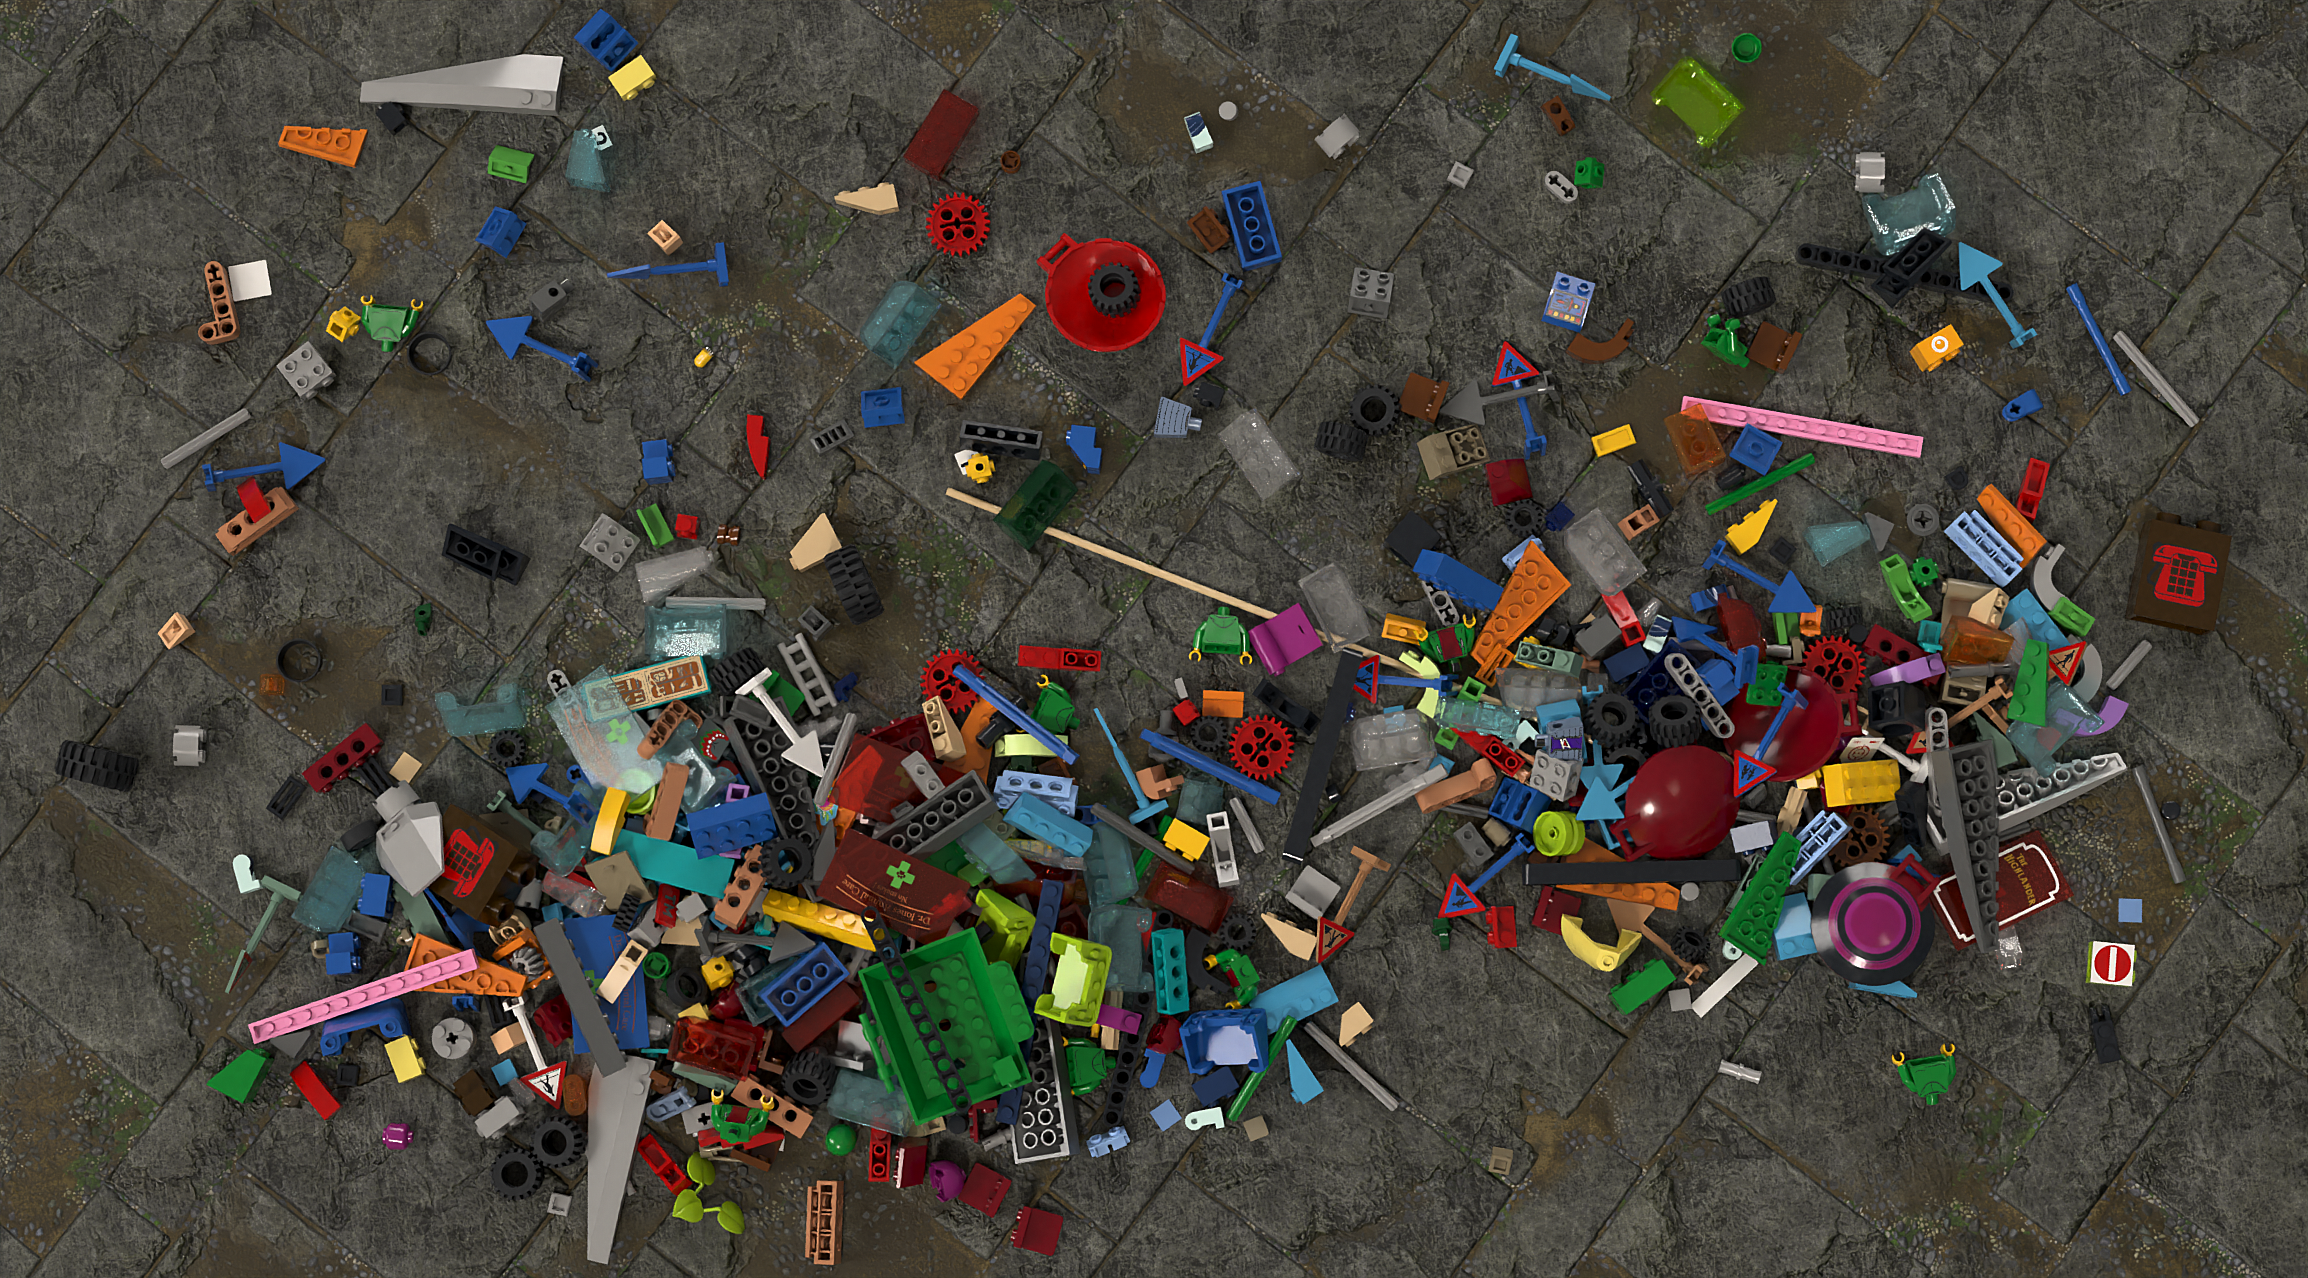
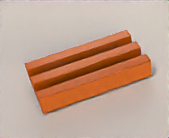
M1497 643L1475 677L1490 688H1493L1515 655ZM1507 654L1502 663L1499 665L1504 655ZM1494 670H1496L1495 673H1494V674L1492 675V677L1490 678V680L1488 681V678L1490 677V675L1493 673Z

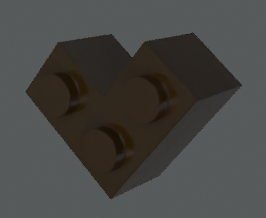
M471 1069L453 1083L455 1086L454 1092L462 1099L464 1103L462 1107L469 1116L472 1114L474 1117H477L483 1110L494 1107V1102L498 1100L476 1069Z

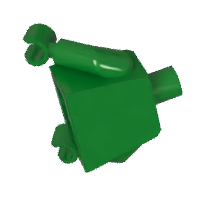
M1718 314L1709 316L1707 323L1711 330L1701 344L1724 362L1733 365L1738 364L1742 368L1746 367L1750 362V358L1745 355L1748 349L1738 341L1737 333H1735V330L1740 328L1739 320L1734 318L1725 322L1726 331L1716 328V325L1721 324Z

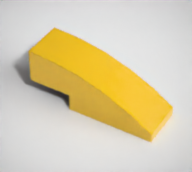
M608 787L596 821L591 844L592 851L611 855L626 820L624 814L631 800L630 795L626 791Z

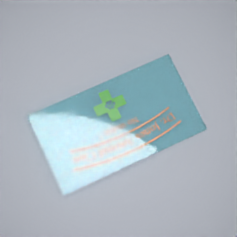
M604 665L599 666L595 671L545 706L601 803L608 787L626 791L630 795V803H632L660 783L664 767L656 754L651 759L646 760L637 753V746L645 734Z

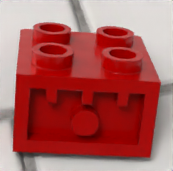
M1491 906L1488 908L1489 911L1485 912L1486 924H1490V932L1487 933L1488 945H1492V949L1517 947L1514 906Z

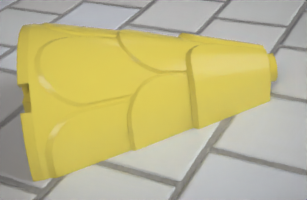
M1562 914L1561 930L1567 946L1575 956L1598 970L1611 971L1619 967L1636 949L1642 938V933L1621 929L1616 947L1596 943L1581 930L1582 918Z

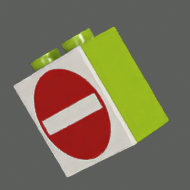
M2097 941L2089 942L2086 983L2124 987L2132 986V983L2135 981L2133 962H2136L2137 951L2134 950L2135 945Z

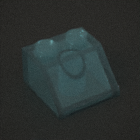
M1184 778L1185 783L1182 786L1176 819L1208 827L1206 815L1219 813L1224 788Z

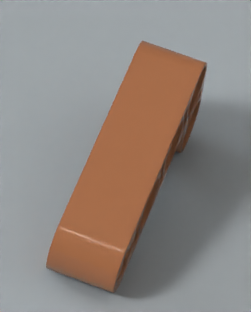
M211 261L206 264L204 271L216 321L203 324L199 328L198 335L207 344L214 345L236 339L240 334V326L227 271L220 263ZM216 268L219 270L216 272L217 277L212 274ZM224 287V292L221 295H216L217 289ZM228 306V312L221 314V308ZM228 325H233L232 332L226 334V327ZM213 330V336L207 339V331Z
M673 700L637 746V753L643 759H651L662 748L673 731L683 738H691L703 724L701 717L682 701Z
M1483 758L1473 763L1471 770L1435 783L1414 794L1422 813L1427 814L1491 789L1495 785L1497 776L1489 759Z
M673 762L666 763L652 813H646L643 820V831L647 837L669 841L688 779L689 767L687 765Z

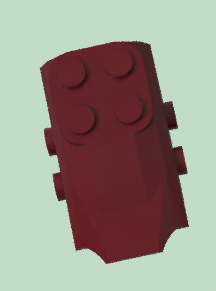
M925 713L903 720L900 717L891 720L889 726L884 728L881 725L870 730V734L849 745L854 758L868 745H872L885 759L871 786L872 788L890 780L892 782L901 780V776L894 774L897 765L903 767L900 762L916 750L923 755L928 764L938 760Z

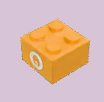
M1950 324L1916 344L1910 353L1922 372L1927 369L1931 372L1943 363V359L1947 362L1956 357L1961 352L1959 349L1964 344Z

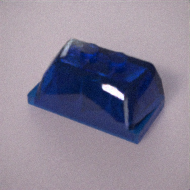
M1670 639L1621 694V696L1627 695L1629 701L1633 700V707L1638 709L1636 715H1639V718L1648 726H1650L1649 708L1653 706L1655 701H1659L1661 697H1668V695H1685L1665 667L1664 661L1667 655L1671 653L1683 654L1695 670L1702 666L1700 661L1673 639ZM1675 657L1672 660V665L1674 668H1677L1680 661ZM1690 674L1684 676V682L1687 685L1691 682Z

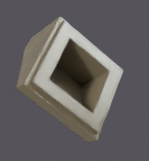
M1262 1115L1243 1122L1250 1142L1269 1135Z
M1493 1147L1488 1171L1509 1175L1513 1151Z

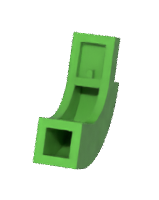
M1895 554L1879 562L1885 581L1906 618H1910L1916 623L1932 615L1931 608L1917 592L1910 578L1906 563L1902 558Z
M1468 676L1434 739L1435 742L1450 750L1453 749L1459 736L1450 730L1448 726L1460 711L1470 717L1486 688L1484 684Z

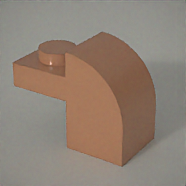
M1647 504L1621 520L1617 525L1628 541L1658 523L1660 519L1650 505Z
M1163 764L1135 772L1141 790L1151 799L1171 796V791L1178 789L1177 785L1185 783L1182 775L1167 779Z

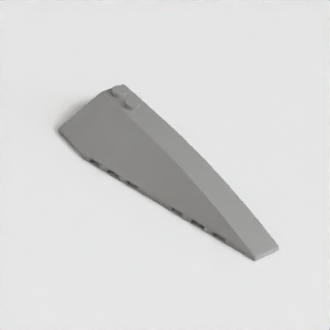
M522 54L362 82L360 102L384 104L391 101L394 105L399 104L403 106L559 116L564 57Z
M2117 752L2094 756L2083 761L2076 759L2072 760L2071 763L2060 764L2059 762L2053 763L2048 767L2036 766L2008 771L2007 774L1998 775L1999 787H1996V797H1999V806H1996V818H1999V826H1997L1996 833L2047 812L2127 771L2125 763ZM1928 790L1926 791L1928 796L1926 829L1940 856L1950 853L1941 808L1931 803ZM1937 795L1936 800L1940 804L1939 797Z
M626 1055L628 1059L626 1068L605 1078L602 1077L595 1062L588 1089L587 1260L604 1264L609 1262L652 1091L651 1085L654 1080L649 1078L651 1071L657 1070L658 1067L656 1061Z

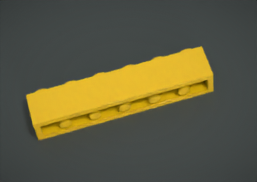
M774 889L769 890L762 903L764 915L771 916L772 921L778 923L784 921L794 928L877 952L859 915L820 903H812L810 900ZM865 917L866 920L873 921V919ZM881 928L876 929L873 933L874 937L878 940L885 937L884 931Z

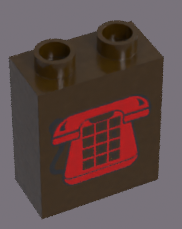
M2157 512L2156 520L2151 519L2142 525L2124 619L2199 635H2207L2215 630L2232 536L2221 534L2222 525L2215 522L2197 521L2196 528L2180 525L2181 516Z
M451 803L442 818L445 872L428 887L475 920L499 929L500 925L509 920L515 910L514 902L522 888L528 886L535 878L536 865L540 857L475 813Z

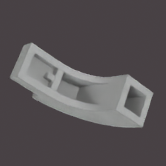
M2060 544L2054 548L2051 546L2044 555L2046 559L2042 556L2036 558L2031 569V591L2033 597L2045 612L2052 611L2059 598L2065 597L2055 589L2051 580L2052 568L2065 550Z
M2070 634L2065 637L2071 645L2083 642L2077 635L2073 636ZM2092 644L2087 645L2080 661L2081 672L2078 681L2066 692L2079 708L2084 706L2096 694L2102 679L2101 659Z
M1227 812L1206 815L1219 888L1239 884Z

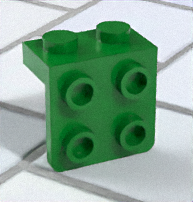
M1767 661L1766 664L1758 663L1756 681L1754 685L1749 683L1746 702L1755 705L1781 706L1782 694L1777 688L1781 682L1785 684L1788 666L1774 661Z
M772 670V675L762 685L767 690L766 693L771 699L782 696L792 717L804 702L805 696L782 679L778 672ZM751 692V694L749 695V699L762 704L763 702L760 700V698H757L755 694Z

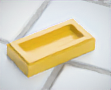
M1629 424L1591 438L1597 457L1636 444Z

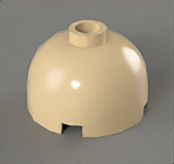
M515 909L510 919L502 923L499 929L490 926L489 933L492 940L497 945H500L526 927L531 930L532 926L529 917L521 910Z

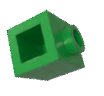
M1012 1055L992 1063L995 1069L992 1074L997 1084L1001 1082L1002 1086L1007 1085L1010 1088L1019 1083L1018 1079L1021 1078V1075Z

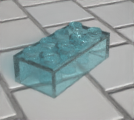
M840 1069L826 1106L829 1115L903 1137H907L913 1121L911 1111L900 1086L894 1085L895 1091L887 1093L883 1081Z

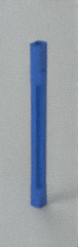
M962 664L955 668L952 674L967 684L974 692L1061 759H1064L1070 765L1075 764L1080 755L1070 749L1067 744Z
M1143 728L1139 738L1149 742L1151 746L1272 805L1277 803L1280 792L1170 738Z

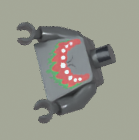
M707 704L710 712L706 714L701 711L706 717L704 723L687 750L678 748L683 751V756H675V758L697 767L713 766L715 763L719 764L723 757L733 763L737 756L734 749L730 747L731 743L722 726L726 719L720 717V714L715 712V709L710 704Z

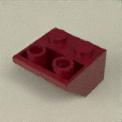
M904 1136L903 1141L898 1143L895 1161L899 1162L896 1163L893 1180L897 1181L896 1188L923 1184L929 1138Z

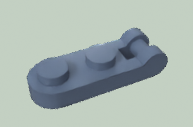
M681 1086L676 1091L652 1101L648 1105L646 1112L652 1120L660 1122L690 1109L697 1101L688 1095V1090L685 1086Z

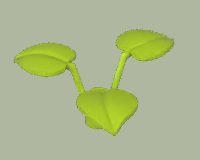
M693 1152L687 1163V1171L691 1179L700 1183L695 1191L684 1189L679 1193L672 1216L696 1223L702 1219L703 1213L718 1211L717 1219L723 1228L735 1234L744 1233L743 1213L734 1202L725 1201L722 1207L703 1209L702 1202L696 1195L704 1187V1184L712 1185L714 1183L715 1169L712 1163L708 1161V1158H701L699 1152Z

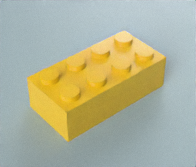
M1897 759L1823 766L1827 807L1895 801L1894 793L1901 787Z

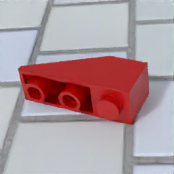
M1620 586L1601 593L1612 621L1622 631L1620 638L1625 649L1645 641L1647 638Z

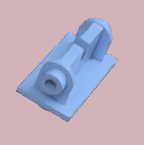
M1533 534L1502 558V561L1512 573L1530 540L1542 552L1545 551L1540 539L1536 538Z
M1124 1126L1113 1127L1107 1133L1094 1135L1086 1141L1091 1156H1096L1097 1158L1110 1152L1108 1148L1110 1144L1114 1150L1127 1146V1143L1130 1142Z

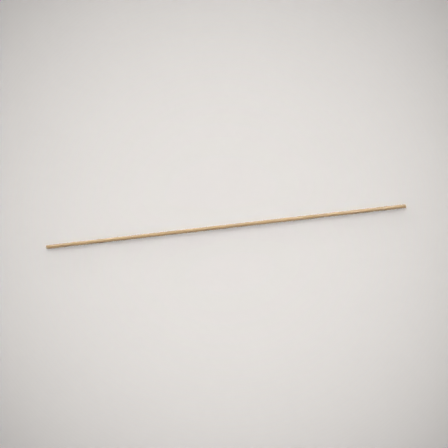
M949 487L947 489L946 495L1266 619L1270 620L1278 615ZM1315 629L1319 638L1323 641L1341 648L1348 647L1361 651L1363 656L1367 658L1380 655V663L1424 679L1417 670L1403 662ZM1453 682L1452 690L1459 693L1463 686ZM1483 693L1479 699L1481 702H1487L1494 707L1538 723L1537 714ZM1584 733L1585 742L1593 744V741L1590 739L1591 735ZM1604 743L1601 745V748L1603 749L1609 748L1605 747ZM1624 755V757L1638 762L1633 756Z

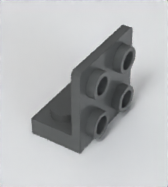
M1355 267L1347 312L1387 319L1394 274Z
M844 1019L840 1020L837 1050L827 1055L830 1063L862 1071L874 1067L875 1058L869 1042H866L861 1023Z

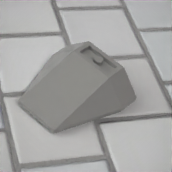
M435 802L404 807L376 833V855L381 867L413 897H417L445 872L442 815Z

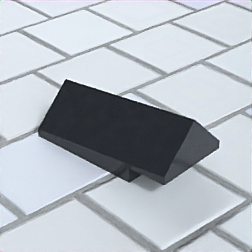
M1924 227L1882 266L1884 273L1871 285V288L1893 308L1952 244V241Z
M451 523L448 525L442 556L492 581L500 578L514 586L518 584L531 558Z

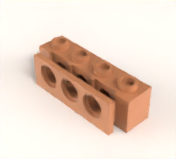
M273 488L265 495L270 505L274 503L275 507L258 522L252 523V519L245 509L218 529L219 532L215 535L230 555L235 556L299 509L284 488ZM241 527V533L236 535V530Z
M755 844L753 849H748L744 857L746 859L744 865L738 866L734 874L736 878L733 884L728 883L724 890L726 895L723 901L719 900L713 910L715 911V919L735 930L742 924L766 883L767 878H762L760 875L763 873L762 869H759L758 872L750 871V868H758V865L761 864V861L757 860L758 856L762 855L760 850L763 847ZM745 884L748 885L749 888L743 890L740 888V886ZM731 902H737L739 906L731 907L729 904Z
M751 1073L749 1076L743 1075L731 1097L748 1107L762 1110L761 1098L755 1100L752 1096L756 1088L760 1089L762 1096H766V1103L770 1102L771 1097L779 1102V1108L776 1111L772 1109L768 1111L770 1113L768 1119L802 1139L815 1119L811 1115L813 1111L803 1105L801 1108L795 1105V1100L787 1095H784V1097L777 1094L778 1090L771 1085H762L759 1083L760 1079ZM790 1110H794L797 1114L793 1122L787 1118V1113Z
M819 1180L817 1181V1186L808 1187L805 1257H814V1264H841L844 1181Z

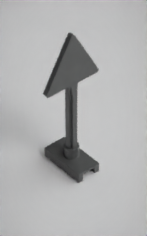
M1551 370L1543 372L1544 382L1537 383V385L1486 397H1480L1478 381L1474 379L1442 407L1440 412L1485 426L1483 406L1534 394L1542 395L1548 393L1553 402L1561 400V397L1555 386L1558 385V382Z
M704 915L699 916L702 925L701 929L695 928L694 930L704 956H712L716 943L720 942L773 946L768 959L769 963H774L816 948L815 942L784 921H781L776 937L721 933V931L713 930L708 916Z

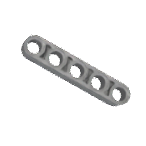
M1680 653L1667 655L1664 661L1665 667L1689 699H1694L1698 703L1701 718L1710 731L1719 738L1731 737L1734 733L1733 723L1687 658ZM1675 657L1680 661L1677 668H1674L1672 665V660ZM1686 674L1691 676V682L1688 685L1684 682ZM1699 690L1703 693V698L1700 701L1696 699V692ZM1710 707H1713L1715 714L1710 718L1707 711ZM1722 723L1726 725V732L1724 734H1721L1719 731Z
M1931 707L1925 712L1929 797L1933 805L1940 807L1936 800L1938 791L1931 752L1949 747L1946 712L1941 708ZM1935 711L1940 713V719L1937 722H1933L1931 718ZM1939 731L1941 733V739L1939 742L1935 743L1933 741V735L1935 732Z

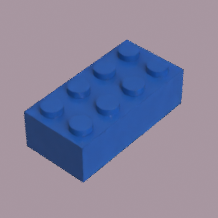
M1261 181L1222 191L1221 197L1242 271L1246 272L1282 262L1281 251Z
M1422 549L1412 570L1419 575L1418 578L1427 583L1431 581L1434 583V588L1440 591L1446 590L1449 592L1448 596L1456 600L1460 598L1463 600V605L1470 608L1475 607L1481 611H1485V609L1494 610L1504 588L1448 555Z
M766 792L686 814L698 860L778 837Z
M820 940L816 944V948L807 951L763 988L758 995L785 1027H788L850 973L829 947Z

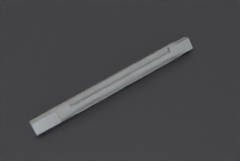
M1440 763L1322 829L1319 834L1310 838L1314 847H1317L1324 842L1328 843L1447 777L1449 774L1446 768Z

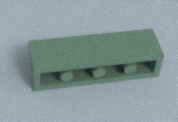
M398 882L393 884L394 890L392 894L397 902H401L403 906L401 911L405 919H410L413 925L410 927L413 935L416 936V933L421 932L454 946L426 892L423 890L417 897H413Z

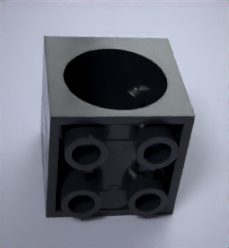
M1411 510L1385 539L1383 546L1408 568L1413 570L1422 549L1436 552L1442 544L1440 542L1442 536Z
M1904 680L1868 688V726L1888 738L1925 731V693Z

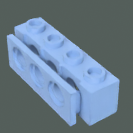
M1976 510L1970 515L1964 511L1944 530L2001 589L2022 570L2018 564L2024 558Z
M1004 770L1003 776L997 777L994 799L999 808L1010 809L1025 791L1069 817H1074L1078 803V786L1072 785L1073 778Z
M1822 810L1795 837L1802 842V847L1789 876V879H1791L1790 885H1796L1853 828L1839 813L1833 812L1830 815L1828 811ZM1821 823H1825V824L1819 829L1818 826H1819ZM1809 837L1810 839L1805 843L1804 840Z

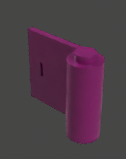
M1300 603L1248 631L1250 642L1269 675L1274 674L1275 677L1284 673L1286 666L1323 645Z

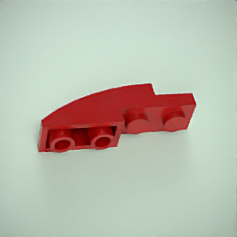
M1020 645L1018 649L1017 666L1049 670L1100 672L1101 651Z
M1462 711L1448 726L1450 730L1463 739V742L1484 758H1488L1493 765L1511 777L1525 763L1521 757L1495 736L1490 735Z
M872 1105L869 1182H889L893 1135L892 1105Z

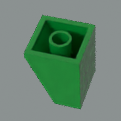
M262 1048L246 1050L211 1078L206 1085L241 1103H252L275 1059L270 1057V1052Z

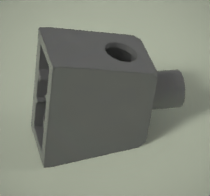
M567 279L560 285L553 280L529 297L530 310L542 324L567 304V294L574 289L573 285Z

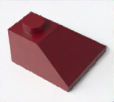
M1523 458L1507 459L1485 465L1484 470L1493 507L1533 498Z

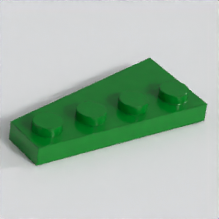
M2027 639L2006 718L2047 728L2048 643Z

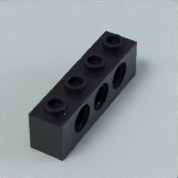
M963 420L959 437L960 449L1040 461L1043 446L1042 431Z

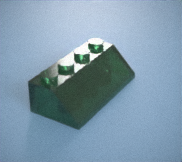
M1042 460L993 521L1006 535L1029 551L1076 494L1078 489L1056 464Z

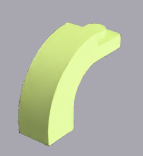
M1409 650L1408 653L1403 651L1399 660L1417 670L1424 679L1434 680L1435 678H1440L1442 673L1429 656L1425 654L1422 661L1418 659L1420 656ZM1426 688L1425 694L1417 705V709L1434 719L1441 708L1444 696H1438L1439 690Z
M1030 734L1005 735L995 742V757L1057 756ZM1055 735L1068 745V736Z

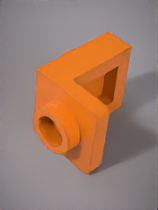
M1814 605L1816 608L1815 613H1800V633L1811 637L1815 636V634L1821 635L1822 605Z

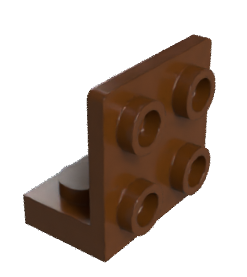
M1763 321L1746 356L1767 368L1783 374L1803 334L1797 331L1790 334Z
M1411 372L1399 401L1402 407L1400 408L1401 412L1434 424L1449 382L1442 380L1439 383Z
M776 1020L773 1025H769L768 1029L765 1030L762 1040L765 1041V1044L760 1048L757 1060L760 1061L759 1068L782 1075L791 1057L786 1056V1053L781 1051L772 1052L780 1021Z
M784 1139L747 1150L744 1149L743 1143L737 1144L732 1149L730 1157L770 1172Z

